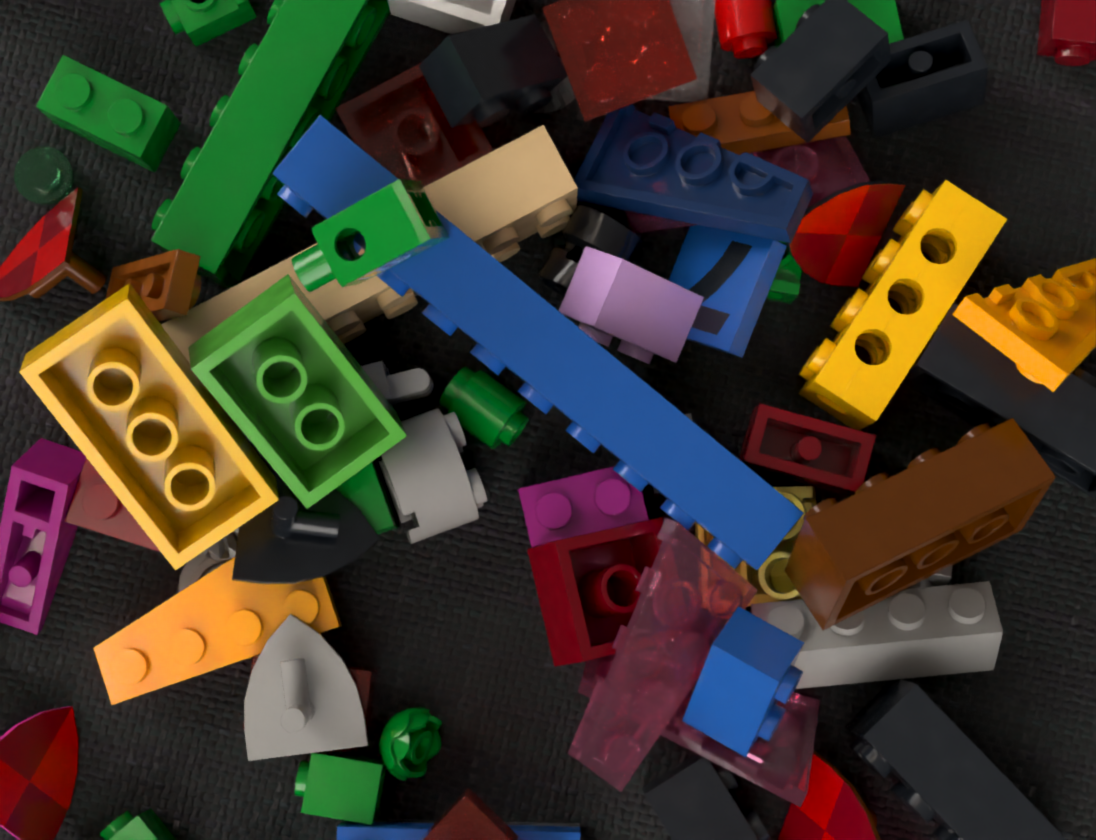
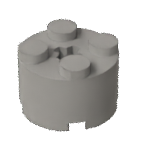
M439 408L401 421L407 436L381 455L383 460L379 461L401 523L413 520L416 527L407 532L409 542L413 544L478 520V508L484 506L483 503L487 502V496L476 468L465 470L459 453L463 452L462 447L466 446V440L455 412L443 415Z

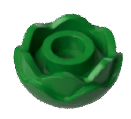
M418 707L398 712L391 717L383 729L379 742L380 755L387 770L399 780L406 781L409 777H422L427 770V761L433 758L441 748L438 728L441 727L442 721L429 713L430 709Z

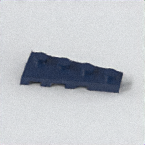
M616 96L574 179L578 187L577 201L788 243L792 242L813 196L809 179L747 152L738 155L722 148L720 140L704 133L694 136L676 128L674 121L654 112L649 116L635 110L631 101Z

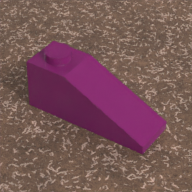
M40 438L11 466L0 523V622L38 635L43 628L78 529L77 525L65 522L86 460V456L81 451Z

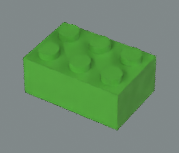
M289 274L188 347L190 366L193 373L306 509L407 436L395 409Z

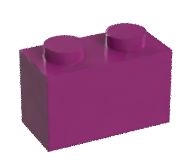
M614 466L518 489L532 548L560 539L648 521L643 494L613 470Z

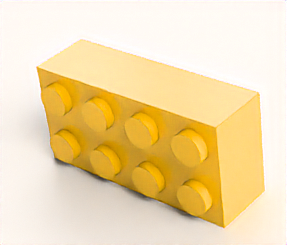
M130 283L25 354L19 371L20 374L175 570L279 500L275 476L227 412L193 373L188 360Z

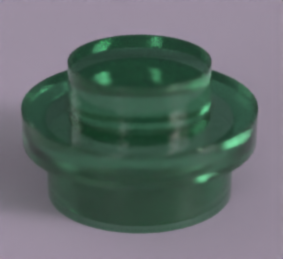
M43 146L33 148L21 156L15 167L14 180L17 189L26 199L36 204L49 205L60 201L68 194L73 184L74 172L70 161L65 155L54 148Z

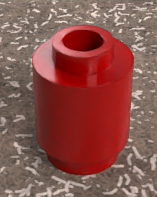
M712 0L720 48L724 51L733 52L735 58L745 59L762 55L768 49L767 44L777 39L771 0Z

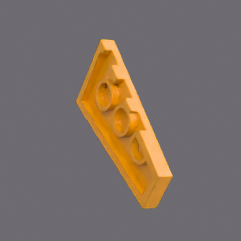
M1096 258L1060 268L1052 278H1044L1041 274L1029 277L1021 287L1013 289L1009 284L995 287L990 295L985 298L978 293L965 296L952 315L1015 362L1017 369L1023 376L1035 383L1045 385L1054 392L1096 347Z
M235 557L93 648L111 705L259 655L267 640L290 614L319 633L342 626L326 576L297 584H257L232 581Z

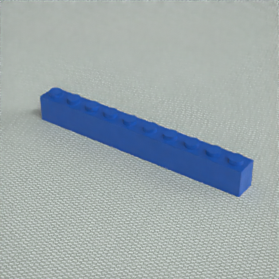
M319 115L272 173L284 185L277 195L305 218L314 209L322 217L328 219L398 180L397 177L321 115ZM436 210L450 238L376 276L401 297L409 289H412L429 305L422 314L449 336L459 328L473 339L477 344L470 353L495 374L499 375L507 367L525 382L518 392L544 414H547L554 406L567 416L572 422L565 431L593 454L600 445L619 459L613 470L640 492L643 491L647 484H650L667 499L660 509L687 531L695 522L714 537L707 547L727 564L736 569L744 561L750 567L758 570L804 512ZM361 233L356 234L354 239V248L357 253L361 249L365 251L366 248L365 239Z

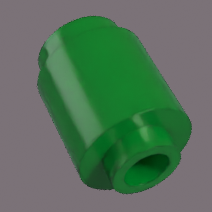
M467 366L463 367L454 376L439 401V404L448 410V414L455 412L463 429L491 449H495L501 442L511 446L529 421V418L523 414L527 404L525 400L484 371L479 370L475 373Z

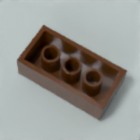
M1014 418L993 428L989 424H981L967 432L958 441V444L943 452H940L938 448L929 449L912 460L906 470L892 477H889L887 473H880L868 479L857 489L856 494L840 502H837L835 498H829L816 504L803 517L804 523L798 538L793 542L794 548L784 571L821 629L825 630L1021 531L1056 476Z

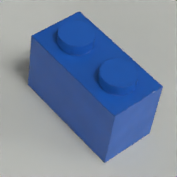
M738 606L710 648L682 721L740 755L747 757L758 737L768 742L770 741L786 712V709L777 705V703L780 701L786 704L801 679L803 671L794 665L804 642Z

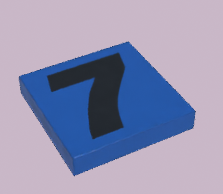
M691 223L668 280L704 297L686 340L743 358L787 246L777 240Z

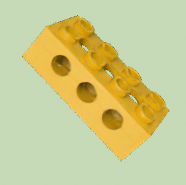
M947 180L932 194L923 189L915 201L909 204L893 228V231L901 236L898 242L891 238L883 250H879L864 272L862 279L870 284L866 291L858 288L854 295L847 299L831 323L830 327L838 331L834 340L831 341L825 338L822 344L814 349L798 375L807 381L799 394L852 429L861 430L876 422L1007 221V218ZM921 251L930 257L932 263L923 256ZM888 297L899 304L902 314L892 309ZM855 345L862 346L868 351L871 365L865 364L858 358L855 352Z

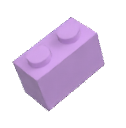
M585 246L559 312L579 321L578 327L600 344L609 347L612 338L616 337L621 340L617 351L647 364H650L654 354L676 363L704 297L622 258Z

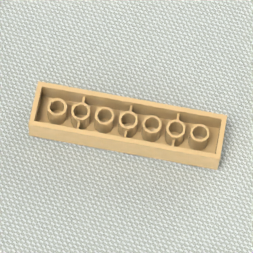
M544 125L424 187L435 210L499 262L516 254L521 249L518 242L538 232L541 238H546L563 230L570 219L569 215L573 214L577 207L578 187ZM316 243L188 310L187 316L173 318L161 325L190 363L188 350L190 345L287 274L290 275L343 344L362 335L366 331L364 323L383 313L387 319H391L412 309L418 304L415 298L418 294L409 289L401 297L377 276L358 285L341 287L337 279H334L309 292L299 280L291 259L318 244ZM361 249L358 254H364V250Z

